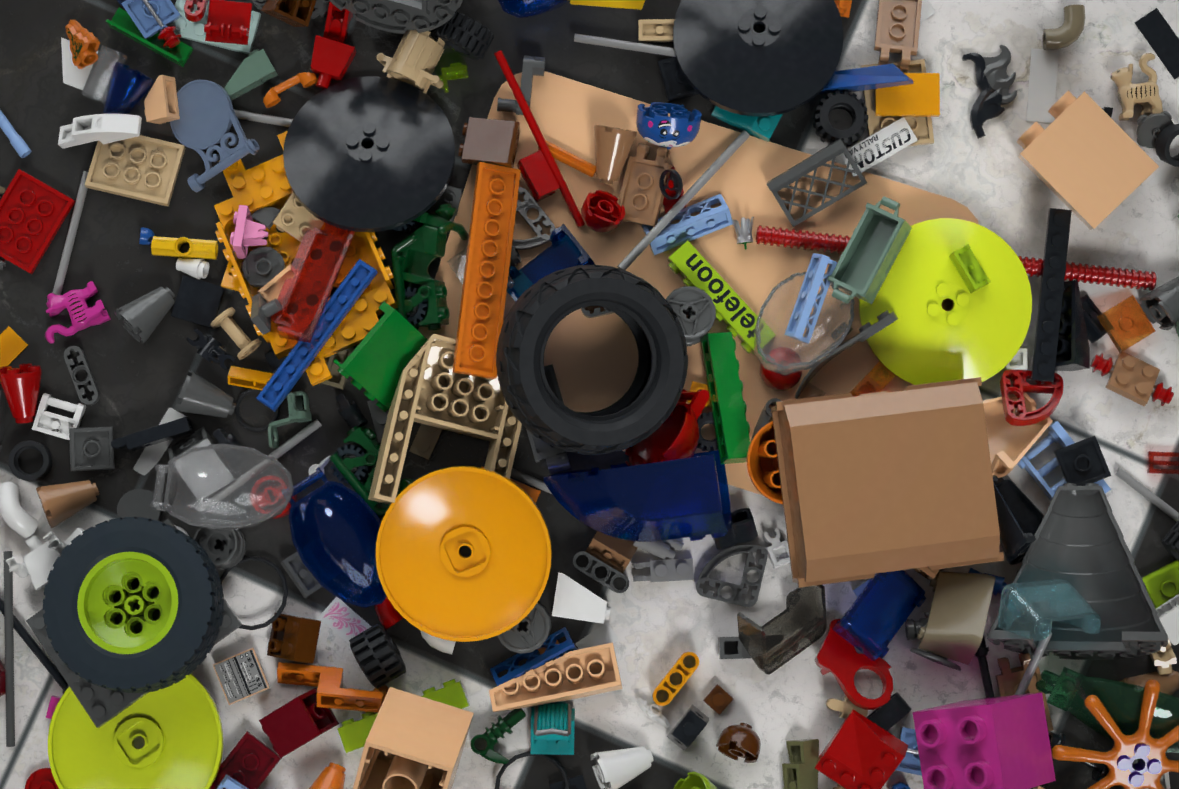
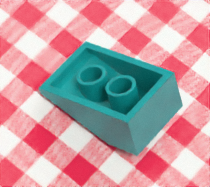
M715 106L711 115L741 131L745 130L753 137L769 142L783 114L753 117L732 113Z

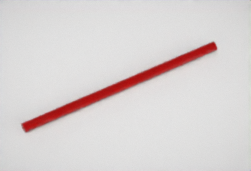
M502 50L494 53L530 130L560 186V192L577 227L585 225L582 215Z

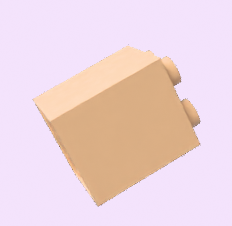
M1068 90L1048 111L1055 120L1046 129L1036 121L1018 139L1017 143L1024 149L1018 157L1091 230L1095 229L1159 166L1085 91L1076 98Z
M389 687L366 739L353 789H451L474 713Z

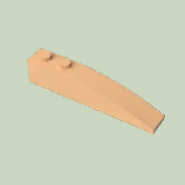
M613 642L570 651L555 660H551L534 670L526 672L524 675L490 689L489 694L493 712L555 703L623 689Z

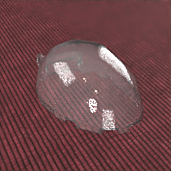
M806 272L792 274L789 278L775 286L760 308L757 318L754 353L765 369L783 375L810 369L826 358L843 342L854 319V298L846 304L832 297L834 285L830 283L809 344L784 335ZM837 288V290H840V291H842V292H844V293H846V294H848V295L851 296V294H849V293H847V292H845V291H843V290ZM805 328L802 337L805 336V333H806L807 328Z
M212 444L206 447H194L186 450V453L177 457L174 456L169 460L168 465H156L157 475L153 502L150 503V508L166 510L171 516L191 526L216 531L253 528L280 515L292 498L294 487L291 474L276 458L265 455L250 447ZM168 473L164 502H162L165 475Z

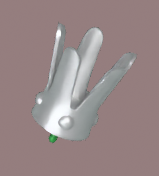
M742 217L741 228L737 220L731 219L737 235V244H744L745 249H747L746 243L753 242L752 226L754 217L751 218V222L749 218L745 219Z

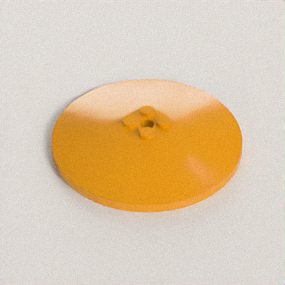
M457 466L439 469L412 482L395 498V503H391L383 517L377 535L376 567L383 590L391 604L403 618L419 630L450 641L470 642L489 639L517 625L531 612L539 601L546 587L551 569L552 548L549 530L541 511L533 499L507 477L478 467ZM460 547H470L471 555L463 557L459 551Z

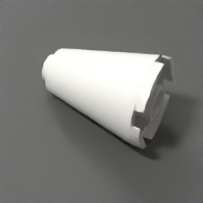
M644 746L595 752L590 757L591 760L595 759L596 765L592 766L601 789H619L649 769L651 762L654 761L651 751L649 749L646 750Z

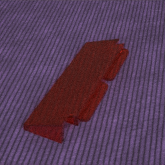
M325 223L324 230L314 227L313 230L305 232L291 265V271L295 275L293 278L285 280L278 296L282 310L270 316L276 327H278L277 332L280 338L311 342L355 236V231L340 229Z

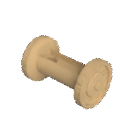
M230 307L212 321L211 326L213 329L221 326L241 349L237 357L239 360H242L253 353L262 342L259 338L253 341L248 338L233 320L232 316L235 313V309Z

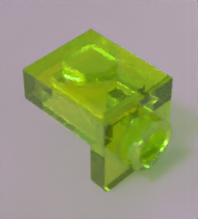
M452 63L450 67L441 68L442 74L438 75L444 83L445 93L449 92L448 80L469 78L467 65H462V63Z

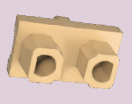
M1169 639L1166 647H1161L1160 651L1150 654L1153 664L1157 666L1160 675L1172 673V664H1177Z

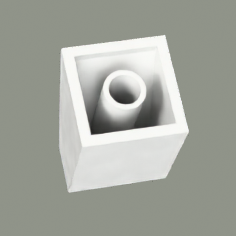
M558 572L552 616L604 624V620H609L611 607H606L607 602L565 574Z

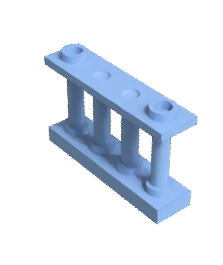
M1058 421L1053 422L1047 428L1049 430L1048 436L1032 447L1017 464L1021 469H1026L1050 501L1058 486H1063L1066 483L1063 478L1050 488L1043 479L1044 476L1059 466L1058 461L1055 457L1037 471L1030 463V460L1053 442H1058L1062 448L1075 443ZM1104 479L1094 482L1102 486L1105 494L1111 490Z

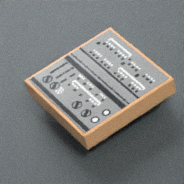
M254 648L213 664L229 705L270 688Z

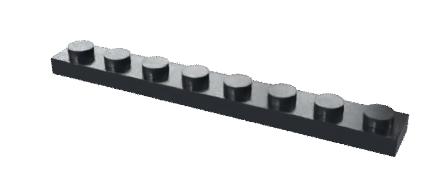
M1049 208L1031 380L1054 382L1072 210Z

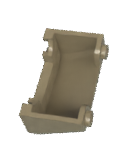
M939 571L935 578L930 581L929 586L933 587L932 592H934L928 621L925 627H920L917 639H920L918 648L969 665L984 635L995 576L979 573Z

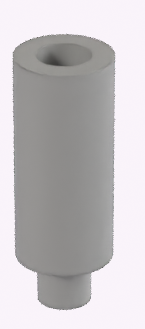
M640 531L633 543V546L662 559L666 557L674 559L676 552L670 549L671 545Z

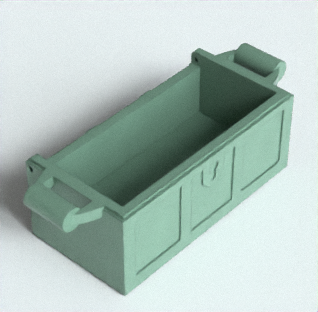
M885 196L875 206L870 203L866 204V210L844 252L841 254L832 275L827 278L834 286L832 297L846 304L854 297L870 304L873 303L912 229L906 220L898 217L900 203ZM881 204L895 210L894 214L881 209ZM837 288H838V289H841V290H843V291H845V292H847V293H849V294H851V296L848 295V294H846V293H844V292H842V291H840V290H837Z

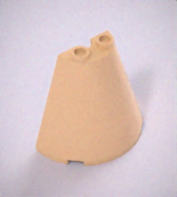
M1023 392L1026 412L1037 410L1035 400L1026 392ZM1008 395L1009 399L1013 401L1018 400L1015 395ZM1002 396L983 401L992 476L995 475L998 478L1006 476L1014 469L1053 422L1049 416L1045 420L1032 425H1010L1004 417Z

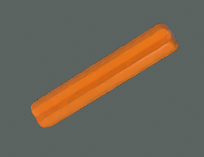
M546 141L554 159L590 177L595 175V165Z

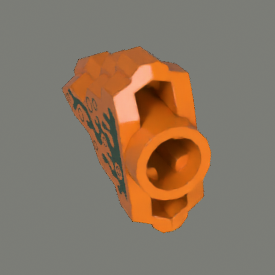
M70 20L65 28L70 40V50L73 55L72 61L78 69H83L98 60L96 52L100 41L79 22Z

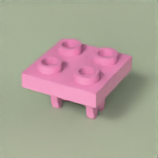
M239 205L238 212L235 211L233 223L236 224L235 232H231L230 245H233V251L236 253L237 258L244 260L247 257L249 246L267 245V241L262 238L268 237L269 234L263 231L266 229L265 225L253 222L248 206Z

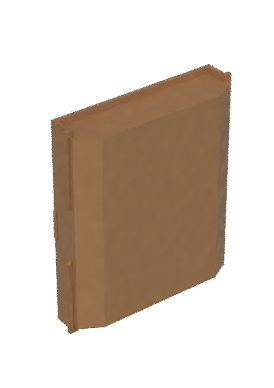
M981 377L907 386L905 391L890 393L888 391L865 393L857 397H853L851 393L775 402L776 406L771 407L792 580L794 583H798V588L874 578L876 573L920 567L937 570L1004 561L1003 552H999L1000 531L984 404L978 387L982 386Z

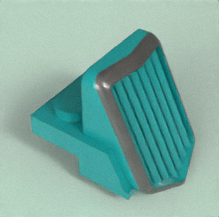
M566 701L532 707L531 754L574 755L575 708H572Z

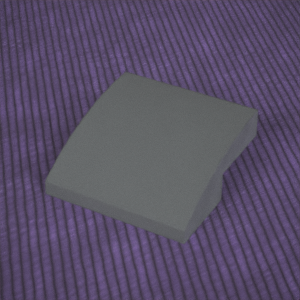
M320 537L306 544L299 551L281 562V565L304 598L343 573Z

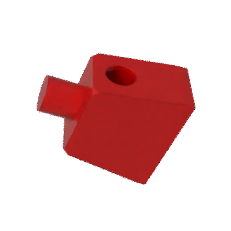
M316 35L311 62L312 72L319 75L316 86L325 89L329 87L331 79L342 81L356 55L355 47Z

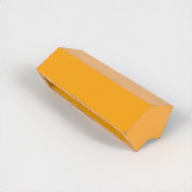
M231 366L228 373V384L262 390L274 373Z

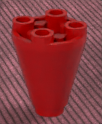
M28 363L20 364L19 368H12V366L0 367V383L16 423L33 422L42 377L40 365L32 366V364Z

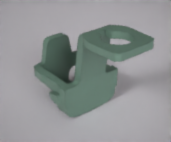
M289 392L286 396L289 418L273 421L269 424L268 440L270 448L277 449L279 447L277 427L294 422L312 421L309 397L306 392Z

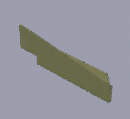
M819 740L786 741L790 763L782 764L784 789H818V770L815 769V765L819 757Z

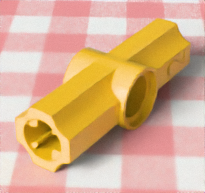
M153 236L151 251L152 255L217 260L218 241L188 239L186 237ZM189 243L190 248L188 252L181 253V245Z

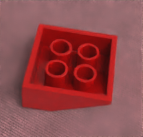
M853 709L818 757L815 769L846 789H881L904 759L908 745Z

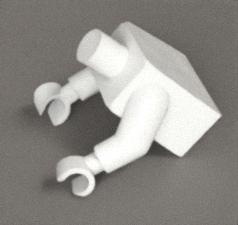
M51 531L43 538V540H49L44 544L41 543L37 535L25 541L31 552L23 557L24 562L22 564L16 562L14 557L6 560L10 572H15L21 578L30 575L33 585L37 590L43 589L48 584L47 578L50 570L54 569L53 564L58 557H61V552L66 547Z

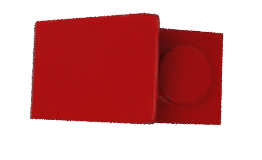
M329 2L324 37L345 43L348 24L353 17V13L346 8L341 11Z

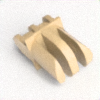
M844 696L843 701L833 698L826 701V706L829 709L840 712V718L846 719L853 709L865 717L868 714V710L853 705L846 696Z

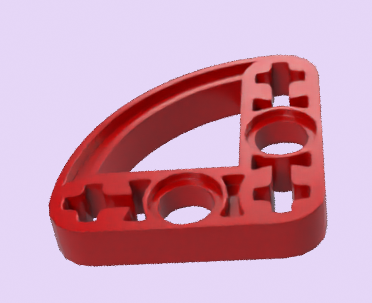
M1012 369L1004 371L1000 379V389L1005 420L1013 426H1027L1048 418L1055 411L1062 397V377L1055 373L1054 382L1035 380L1037 384L1031 385L1026 379H1031L1032 371ZM1023 392L1052 394L1049 402L1043 407L1026 412ZM1008 395H1015L1018 400L1013 401L1009 399Z

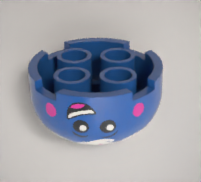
M651 102L650 107L639 104L636 126L639 134L646 141L669 150L671 147L685 146L696 138L699 133L702 114L696 109L690 112L683 105Z

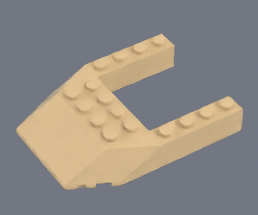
M432 334L402 370L387 415L368 497L369 500L385 504L395 503L413 422L490 441L484 469L496 472L510 479L522 423L513 415L507 405L498 381V375L496 379H489L452 372L456 339Z

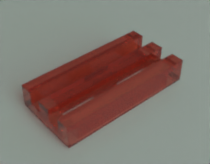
M1148 452L1147 473L1179 474V470L1154 469V465L1179 466V461L1154 460V456L1179 457V452Z

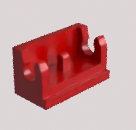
M541 150L519 160L517 167L521 170V175L536 202L556 193V190L560 189Z

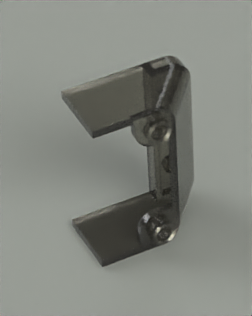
M825 586L801 587L791 591L786 597V609L762 627L741 612L737 614L739 640L758 668L765 674L773 673L824 635L827 628Z

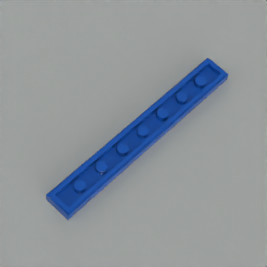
M361 259L357 261L256 397L259 402L274 412L277 410L377 275L376 269Z

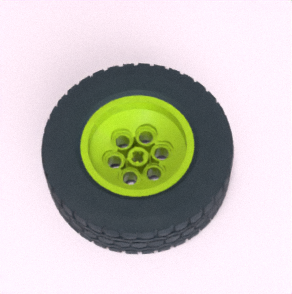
M120 517L110 519L109 522H101L96 524V527L92 526L83 531V535L75 537L71 541L72 544L67 545L61 552V557L56 559L53 564L54 569L50 570L47 578L48 584L45 585L44 625L47 626L45 629L48 638L52 640L50 643L55 652L59 654V658L65 665H68L67 667L87 682L102 688L126 693L158 691L186 678V675H190L197 669L198 665H201L206 659L207 653L211 652L215 645L214 641L217 640L220 633L219 627L222 626L224 616L222 615V611H224V600H222L224 597L223 588L220 585L221 580L218 571H216V567L211 558H209V555L195 540L168 524L150 518L124 517L122 519ZM138 579L140 582L139 587L133 590L131 584L133 580ZM154 588H158L159 595L152 599L151 591ZM120 592L121 600L115 603L113 597L115 593ZM135 602L140 605L139 610L133 607ZM159 609L161 613L160 618L154 621L152 614L155 610ZM121 613L123 620L117 625L115 617ZM141 622L143 626L142 631L136 634L134 627L137 623Z

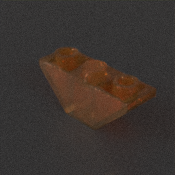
M879 361L849 393L853 397H857L860 394L881 392L895 375Z

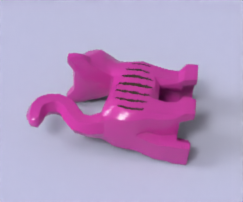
M93 281L88 282L87 287L84 289L70 290L63 295H56L54 293L47 295L46 305L48 309L46 313H49L50 317H54L67 308L72 323L69 328L60 324L51 325L45 333L47 342L50 344L55 342L54 333L67 337L90 326L100 325L111 320L107 310H103L105 307L102 300H97L93 307H88L86 303L90 297L98 292Z

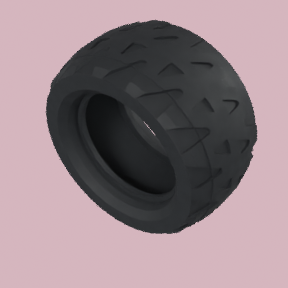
M578 265L561 269L541 278L537 283L529 287L510 309L501 328L496 353L498 381L505 401L513 415L531 434L556 448L582 455H602L622 451L636 445L654 433L666 421L677 405L685 384L688 366L687 345L681 323L663 295L650 283L626 270L602 265ZM598 305L613 311L621 317L632 331L638 349L637 372L628 391L611 406L594 412H575L560 402L549 387L544 371L545 347L550 334L563 318L578 309Z

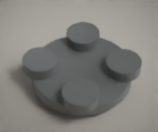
M1164 111L1149 116L1141 115L1137 119L1139 125L1137 128V143L1142 147L1155 148L1159 134L1167 126L1173 124L1170 113Z

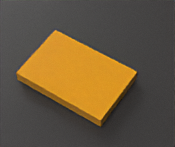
M904 73L913 80V84L875 89V116H940V73Z

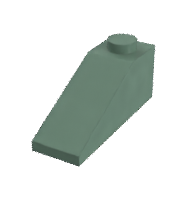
M256 49L250 52L224 87L231 101L278 76L264 49L260 51Z

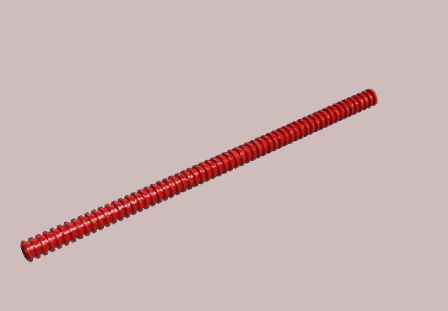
M762 225L757 227L756 233L757 244H760V242L763 245L769 243L770 246L777 244V247L783 245L785 248L787 246H790V248L795 246L797 249L803 247V250L810 248V251L816 249V251L823 250V252H826L828 250L830 253L836 251L837 254L844 252L850 240L848 235L842 237V235L835 236V234L829 236L828 233L822 235V232L815 234L814 231L812 233L805 231L804 233L802 230L796 232L795 229L789 231L788 228L782 230L780 227L779 229H775V227L770 229L769 226L762 228ZM1018 256L1030 277L1036 275L1038 278L1042 276L1043 261L1041 258L1035 260L1034 257L1029 259L1028 257L1022 258V256ZM1066 261L1064 281L1066 279H1069V281L1077 280L1078 282L1082 280L1083 283L1089 281L1090 284L1095 282L1097 285L1102 283V285L1109 284V286H1113L1115 284L1116 287L1122 285L1123 288L1129 286L1131 289L1133 287L1140 289L1141 287L1143 290L1149 288V291H1152L1156 286L1157 276L1155 272L1149 273L1144 271L1142 273L1141 270L1136 272L1135 269L1129 271L1127 268L1122 270V268L1115 269V267L1109 269L1108 266L1102 268L1101 265L1095 267L1093 264L1091 266L1084 264L1083 266L1081 263L1075 265V262L1069 264Z

